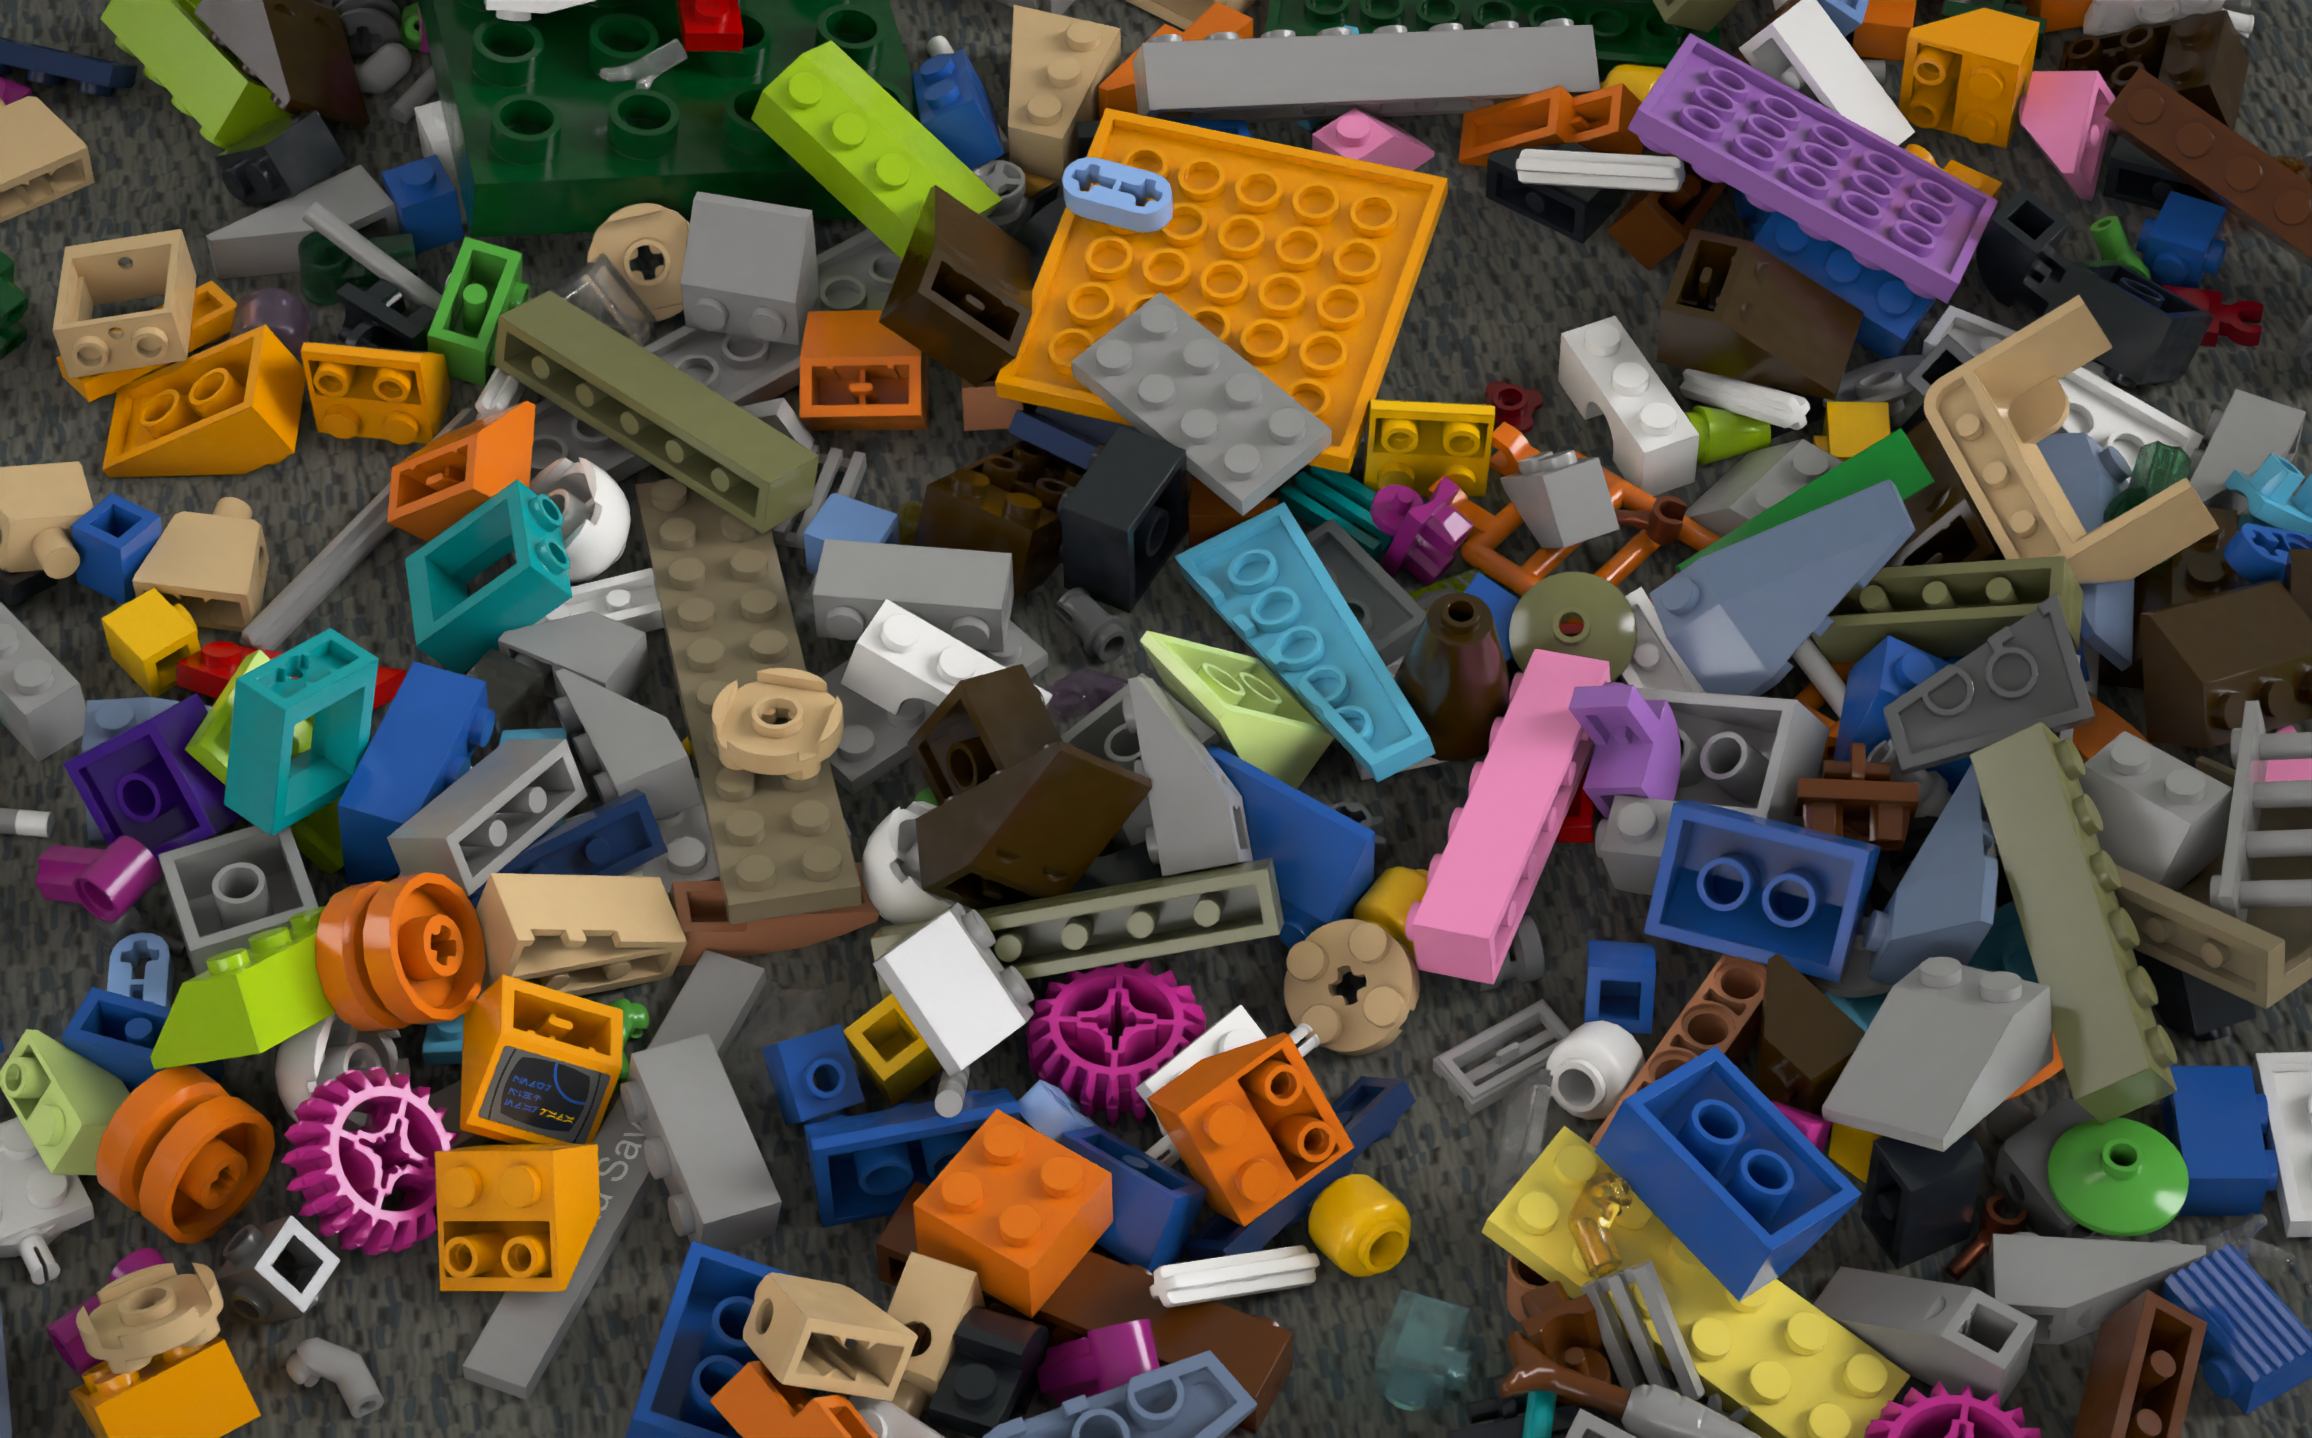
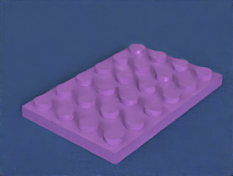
M1691 33L1637 109L1627 130L1637 134L1639 140L1647 148L1657 153H1671L1692 164V169L1702 178L1714 183L1725 182L1745 193L1746 199L1755 207L1767 212H1780L1798 222L1799 228L1810 237L1821 241L1831 240L1851 251L1853 258L1863 266L1874 270L1884 269L1904 280L1907 288L1913 293L1927 299L1937 298L1947 304L1958 287L1998 203L1997 199Z

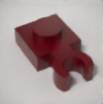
M2162 285L2165 289L2214 315L2200 345L2216 347L2218 335L2227 336L2233 342L2244 346L2259 345L2262 326L2248 325L2243 322L2260 323L2263 304L2245 300L2236 302L2233 305L2221 304L2222 292Z

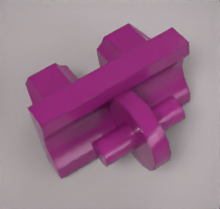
M1445 476L1438 483L1433 495L1426 504L1423 503L1421 497L1414 490L1398 484L1387 485L1375 495L1370 508L1372 520L1381 531L1395 536L1380 564L1392 578L1406 568L1424 585L1430 587L1453 565L1457 557L1453 552L1468 537L1474 524L1451 505L1460 488L1448 477Z

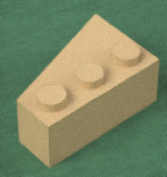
M1014 5L1008 112L1010 162L1019 166L1023 171L1057 181L1063 177L1064 170L1068 165L1078 159L1077 122L1099 121L1098 86L1121 65L1120 28Z
M490 873L476 908L484 935L486 968L479 994L481 996L502 974L574 996L655 982L672 976L688 942L660 877Z

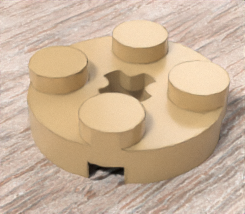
M654 203L632 204L613 212L595 229L587 251L588 276L597 296L615 313L635 321H661L680 313L684 309L681 277L690 223L678 212ZM643 245H648L652 254L661 253L663 257V265L655 267V277L652 279H644L641 271H631L629 261L638 257L637 248Z
M769 668L757 671V681L745 684L739 689L737 680L727 685L717 696L712 708L713 737L719 748V759L727 768L747 770L765 775H786L794 780H805L817 775L821 770V762L830 757L838 748L844 731L842 703L838 695L835 699L828 693L827 682L819 676L792 668ZM777 718L788 719V722L785 724L773 725Z
M1344 919L1325 924L1313 931L1305 940L1296 943L1290 949L1286 959L1288 970L1284 979V998L1292 1022L1296 1027L1300 1023L1309 1025L1313 1030L1305 1036L1306 1039L1317 1034L1320 1041L1319 1046L1343 1055H1366L1388 1046L1403 1031L1399 1028L1406 1021L1409 1011L1415 1010L1419 999L1420 980L1412 954L1406 946L1387 930L1371 922L1359 919ZM1349 971H1352L1356 977H1365L1367 987L1357 991L1358 1001L1349 1005L1345 997L1337 995V985L1342 982L1343 975Z
M167 1263L140 1269L109 1283L96 1293L100 1306L88 1316L83 1305L76 1317V1324L87 1353L95 1359L106 1360L111 1372L127 1374L145 1367L152 1360V1356L164 1353L180 1345H183V1347H195L211 1341L220 1332L217 1316L224 1305L214 1272L204 1264L192 1263L196 1275H177L174 1264Z

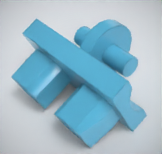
M2270 453L2253 477L2234 469L2224 485L2229 490L2247 498L2248 511L2250 512V514H2244L2240 517L2238 529L2244 524L2250 523L2312 535V473L2295 496H2293L2292 494L2305 476L2293 464L2280 456Z

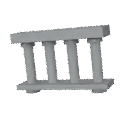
M2259 700L2245 701L2242 728H2233L2231 732V758L2233 766L2236 768L2222 874L2212 875L2210 881L2211 907L2243 922L2247 920L2248 908L2312 906V879L2252 881L2255 858L2312 856V829L2258 831L2261 809L2312 807V780L2265 782L2268 760L2312 759V732L2267 734Z

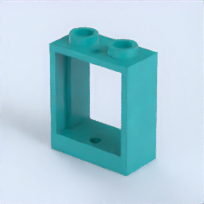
M515 480L405 559L416 647L451 672L463 674L499 649L498 639L504 631L533 625L572 598L568 573L570 560L564 548L561 530L563 517L552 499L545 494L537 495L519 480ZM515 549L517 563L468 597L466 583Z
M329 628L236 678L224 805L270 836H273L341 797L369 745L379 658L332 628ZM314 715L311 749L291 759L294 726Z

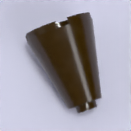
M1468 593L1446 594L1438 598L1431 605L1394 676V680L1430 736L1436 754L1430 757L1439 761H1466L1488 754L1493 722L1498 716L1504 717L1509 708V693L1512 683L1492 612L1483 600Z

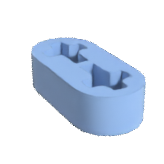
M1095 157L1077 159L1064 170L1062 184L1066 206L1072 213L1080 217L1144 233L1158 231L1165 227L1172 219V190L1170 183L1161 175ZM1091 183H1097V184H1099V185H1093V186L1090 188L1089 192L1081 191V190H1080V189H1088V188L1090 187ZM1147 198H1153V199H1155V200H1149V201L1146 203L1145 207L1137 206V205H1136V204H1143V203L1146 201Z
M145 932L131 934L120 940L110 955L107 991L171 1008L174 966L168 944L162 937ZM151 958V961H148L145 966L144 979H136L133 968L138 966L139 959Z
M1039 1080L1017 1102L1020 1114L1036 1131L1057 1143H1060L1062 1135L1065 1133L1097 1125L1091 1117L1083 1116L1080 1113V1105L1073 1098L1065 1094L1060 1088L1042 1080Z

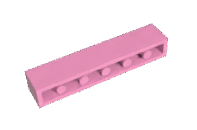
M1535 649L1525 672H1517L1515 674L1509 693V708L1504 717L1498 716L1493 722L1487 757L1484 762L1477 761L1472 769L1469 781V797L1464 808L1456 807L1452 813L1448 829V844L1443 854L1436 853L1431 860L1427 876V890L1422 902L1414 901L1408 912L1406 938L1407 940L1414 941L1417 970L1494 985L1594 752V742L1568 709L1574 688L1581 686H1603L1611 682L1609 661Z

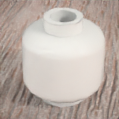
M1604 1020L1586 1022L1573 1030L1554 1048L1547 1060L1545 1078L1549 1091L1558 1105L1571 1115L1586 1120L1603 1119L1609 1115L1646 1062L1642 1048L1632 1034L1618 1024Z

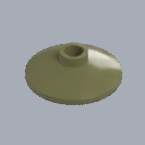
M1564 572L1544 578L1533 585L1522 596L1511 617L1509 641L1514 660L1522 673L1525 672L1534 650L1541 649L1609 661L1610 680L1614 682L1622 675L1632 660L1637 643V625L1630 603L1612 583L1599 576L1585 572ZM1576 618L1582 621L1584 624L1582 632L1573 637L1564 635L1560 631V626L1566 619Z

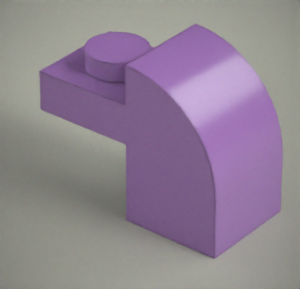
M1609 682L1603 686L1575 687L1568 709L1595 744L1583 790L1604 818H1609L1615 795L1674 801L1680 777L1681 748L1677 723L1667 700H1644L1634 685L1618 682Z

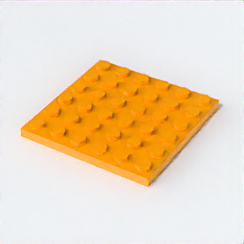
M1106 108L1086 157L1101 158L1163 176L1170 183L1172 190V219L1160 230L1144 233L1080 217L1072 213L1066 206L1032 289V315L1017 356L1000 369L996 378L997 397L1133 426L1073 377L1071 361L1151 298L1162 292L1332 429V444L1307 465L1349 474L1368 421L1370 400H1375L1448 195V178ZM1091 183V185H1090V187H1089L1088 189H1080V190H1081V191L1089 192L1090 188H1091L1093 185H1099V184H1097V183ZM1147 198L1146 201H1145L1143 204H1136V205H1137V206L1145 207L1146 203H1147L1149 200H1155V199H1153V198Z

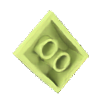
M1148 630L1140 639L1142 646L1170 695L1217 733L1220 740L1218 747L1293 788L1298 789L1335 738L1258 658Z

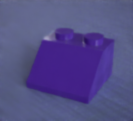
M198 693L63 763L108 846L119 836H129L142 843L159 862L158 854L198 843L243 818L224 805L226 786L184 750L208 714Z

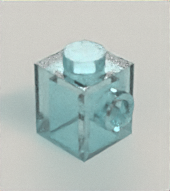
M1402 1289L1376 1355L1374 1393L1385 1396L1390 1403L1403 1410L1418 1411L1426 1408L1442 1413L1450 1390L1462 1393L1471 1371L1474 1352L1466 1349L1468 1345L1470 1309Z

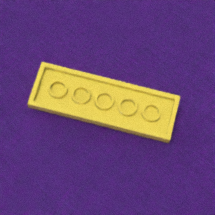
M1563 1126L1486 1220L1481 1231L1484 1235L1547 1281H1560L1567 1295L1572 1299L1583 1295L1581 1287L1587 1281L1652 1260L1705 1390L1704 1396L1709 1398L1713 1393H1719L1722 1400V1409L1732 1414L1737 1409L1747 1405L1750 1410L1741 1423L1763 1438H1864L1865 1430L1870 1425L1871 1420L1880 1419L1881 1410L1886 1406L1888 1400L1893 1402L1910 1378L1908 1373L1778 1279L1771 1281L1739 1302L1594 1152L1596 1148L1566 1126ZM1637 1282L1628 1284L1643 1322L1647 1325L1652 1337L1658 1359L1663 1366L1673 1372ZM1611 1290L1607 1291L1625 1336L1631 1341Z

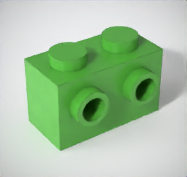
M469 237L464 238L427 335L428 352L445 354L449 377L486 386L495 362L499 315L528 301L530 285L522 283L521 252Z

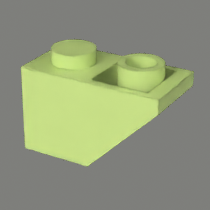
M26 1029L0 1071V1087L51 1174L97 1175L95 1161L100 1140L114 1113L130 1093L120 1078L39 1030Z

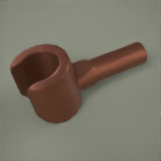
M1662 496L1655 501L1651 512L1643 510H1614L1619 525L1645 529L1648 537L1653 542L1659 545H1669L1679 537L1687 506L1682 499L1675 496Z
M2004 1194L1991 1196L1986 1202L1979 1224V1232L1973 1237V1241L1947 1266L1945 1272L1959 1281L1985 1253L1989 1252L1992 1234L2011 1235L2022 1231L2027 1216L2025 1209L2014 1219L2001 1218L1998 1215L2002 1210L2006 1196Z

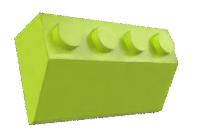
M111 0L100 19L117 36L114 40L115 44L124 52L138 58L145 67L142 70L144 75L156 84L165 87L173 95L171 103L181 112L197 120L202 126L199 130L200 134L209 142L223 149H228L231 145H234L265 123L294 116L271 101L270 95L272 91L265 84L252 79L239 68L241 60L234 53L223 49L209 38L211 29L194 13L201 0Z
M832 40L802 53L762 91L751 119L902 260L930 188L934 185H937L985 219L1002 202V199Z
M326 906L313 908L291 916L289 920L292 928L290 929L288 927H279L248 938L250 945L248 950L246 948H238L208 958L206 960L208 970L183 982L150 1056L154 1070L260 1054L335 1014V1010L325 997L316 969L315 937L321 913Z

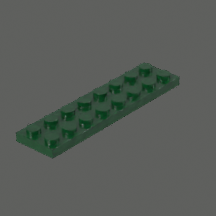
M1270 0L1264 33L1284 29L1294 31L1296 37L1317 36V33L1324 29L1343 27L1344 25L1357 27L1359 34H1372L1375 29L1389 25L1405 26L1408 32L1429 31L1431 27L1443 23H1459L1463 25V30L1484 29L1486 25L1498 21H1515L1518 23L1519 28L1539 27L1545 21L1566 18L1573 20L1574 25H1593L1598 75L1607 77V74L1614 67L1624 64L1666 69L1690 33L1718 48L1721 21L1709 33L1668 24L1663 20L1653 0Z

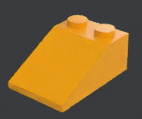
M264 324L190 356L186 361L176 362L118 388L102 471L109 478L247 474L268 464L274 465L283 461L289 455L295 453L306 382L304 367L268 326Z

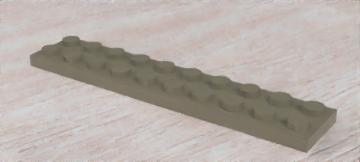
M663 479L657 482L635 484L637 509L650 567L653 570L655 590L658 602H660L663 626L729 923L737 924L862 905L861 885L829 758L821 762V770L817 775L805 780H794L786 775H765L747 770H732L721 763L719 748L713 737V704L719 693L727 685L737 680L739 689L745 684L756 682L757 671L769 668H792L807 672L771 529L762 534L676 479ZM777 718L773 725L785 724L788 722V719Z

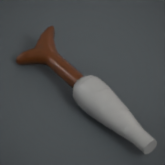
M1517 1330L1513 1331L1507 1339L1508 1355L1513 1370L1502 1380L1500 1397L1503 1399L1528 1392H1551L1622 1418L1621 1422L1625 1430L1637 1438H1763L1735 1421L1729 1420L1726 1416L1687 1396H1681L1678 1392L1656 1384H1642L1629 1391L1553 1362Z

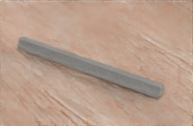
M472 408L462 409L429 443L443 434L475 422V417L478 413ZM390 483L243 630L239 641L241 646L274 651L395 528V526L387 523Z

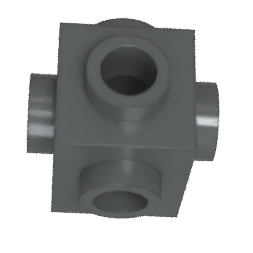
M289 1215L258 1226L249 1224L238 1231L223 1251V1256L227 1258V1261L215 1278L219 1288L229 1296V1303L238 1314L252 1322L267 1325L291 1317L298 1319L305 1315L321 1297L323 1285L341 1260L298 1220Z

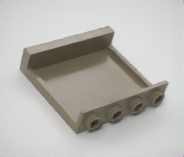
M2204 756L2196 759L2197 770L2234 788L2235 769ZM2312 807L2261 809L2258 831L2312 829ZM2224 852L2178 892L2115 865L2121 879V887L2114 890L2119 908H2124L2131 917L2140 940V944L2133 949L2264 1009H2268L2312 978V906L2248 908L2246 922L2211 907L2210 881L2212 875L2222 874ZM2312 856L2255 858L2252 881L2312 879Z

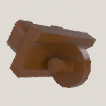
M1851 742L1849 761L1824 760L1823 779L1798 778L1797 794L1794 796V816H1802V827L1841 837H1843V818L1868 819V843L1881 846L1880 851L1899 852L1903 849L1909 823L1913 821L1917 810L1919 783L1890 782V763L1866 762L1865 743Z
M1552 1281L1526 1292L1521 1297L1527 1319L1521 1321L1523 1334L1529 1342L1557 1364L1611 1384V1373L1605 1357L1596 1311L1587 1294L1570 1300L1560 1281ZM1557 1395L1556 1408L1561 1403L1568 1406H1587Z

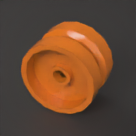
M422 872L397 877L389 882L374 881L349 886L332 896L320 916L315 937L316 969L325 997L339 1018L357 1031L380 1033L404 1029L411 1024L428 1025L452 1021L469 1011L481 991L486 960L484 935L477 912L463 889L443 874Z
M195 1066L170 1067L156 1072L135 1088L114 1113L100 1140L95 1161L97 1180L110 1195L132 1211L141 1212L151 1225L174 1242L195 1244L212 1237L256 1195L269 1170L275 1148L273 1126L260 1112L239 1097H230L219 1083Z

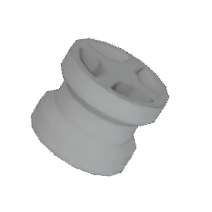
M992 160L971 170L1002 199L1001 204L988 218L1001 230H1006L1019 224L1023 220L1026 210V199L1023 196L1026 191L1025 174L1021 168L1012 162Z

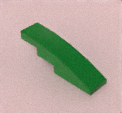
M1900 428L1677 565L1675 569L1679 573L1701 557L1889 479L1896 485L1903 502L1929 487L1935 481L1906 434Z

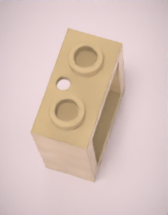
M182 229L65 247L52 331L69 378L187 360L197 276ZM126 257L131 259L132 263L123 264L119 259ZM165 295L162 309L92 319L93 306ZM114 327L121 329L120 331H110Z

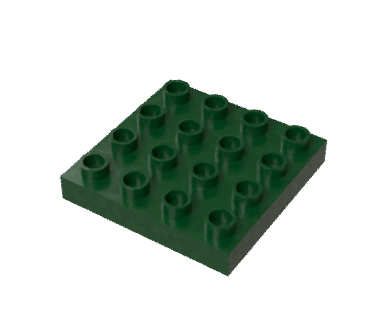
M418 0L471 238L595 232V229L613 212L637 203L661 205L678 212L690 223L693 200L697 191L812 210L813 220L857 218L751 119L762 91L802 53L831 40L920 122L912 73L889 0H738L744 31L742 51H684L676 0H596L546 14L531 13V20L528 21L499 19L496 17V10H486L484 0Z

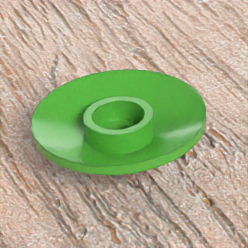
M2117 1117L2104 1124L2095 1118L2071 1127L2054 1144L2047 1165L2049 1188L2061 1209L2082 1226L2110 1236H2141L2163 1228L2178 1215L2184 1205L2188 1192V1171L2177 1148L2155 1129L2143 1123ZM2113 1161L2122 1162L2129 1166H2119Z

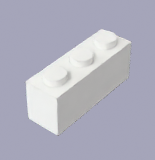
M1801 0L1738 48L1753 68L1897 146L1915 133V130L1817 0Z

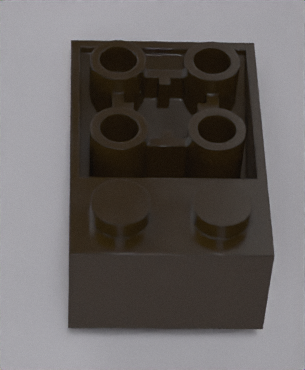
M201 0L194 13L211 29L209 38L218 46L234 53L241 60L239 68L246 75L265 84L272 91L270 99L274 104L293 115L301 114L302 111L311 112L317 110L323 121L334 127H339L343 122L363 129L367 128L370 120L339 12L327 0Z
M2222 10L2207 14H2191L2183 19L2153 25H2137L2129 30L2099 36H2083L2075 41L2065 42L2058 71H2098L2115 98H2117L2138 68L2141 67L2234 131L2249 59L2228 11Z
M934 185L928 193L880 316L879 323L977 387L1017 356L1032 315L1031 251L940 187Z
M1691 229L1661 307L1656 362L1835 401L1863 320L1864 312L1751 241Z
M1926 418L1906 436L1935 482L1903 502L1916 530L1883 567L2006 560L1930 422Z
M1019 441L928 484L913 546L1012 553L1014 598H1018L1041 586L1060 564L1058 556L1062 543L1061 522L1057 520L1058 504L1064 491L1069 486L1075 487L1087 470L1050 455V452L1027 441Z
M1061 741L1046 744L1039 748L1036 754L1008 769L994 772L988 780L962 794L946 798L940 806L915 819L922 890L955 903L959 902V904L974 910L1068 894L1152 789V781L1150 778L1123 768L1116 762L1107 761L1082 751L1073 744Z

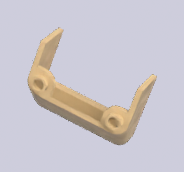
M2080 295L1940 377L1931 385L1925 395L1924 412L2006 560L2065 556L2079 584L2120 583L2139 576L2218 530L2219 527L2187 477L2091 532L2087 533L2036 444L2056 432L2067 419L2069 400L2058 380L2113 348Z

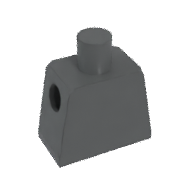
M2011 1098L2002 1102L1992 1112L1986 1124L1987 1129L2003 1142L1998 1152L1993 1183L2006 1196V1199L2019 1214L2024 1209L2027 1211L2025 1222L2039 1236L2084 1238L2098 1233L2077 1223L2061 1209L2050 1191L2047 1180L2048 1160L2056 1141L2071 1127L2081 1122L2095 1119L2074 1099L2064 1098L2037 1118L2018 1100ZM2113 1161L2119 1166H2129L2122 1162Z

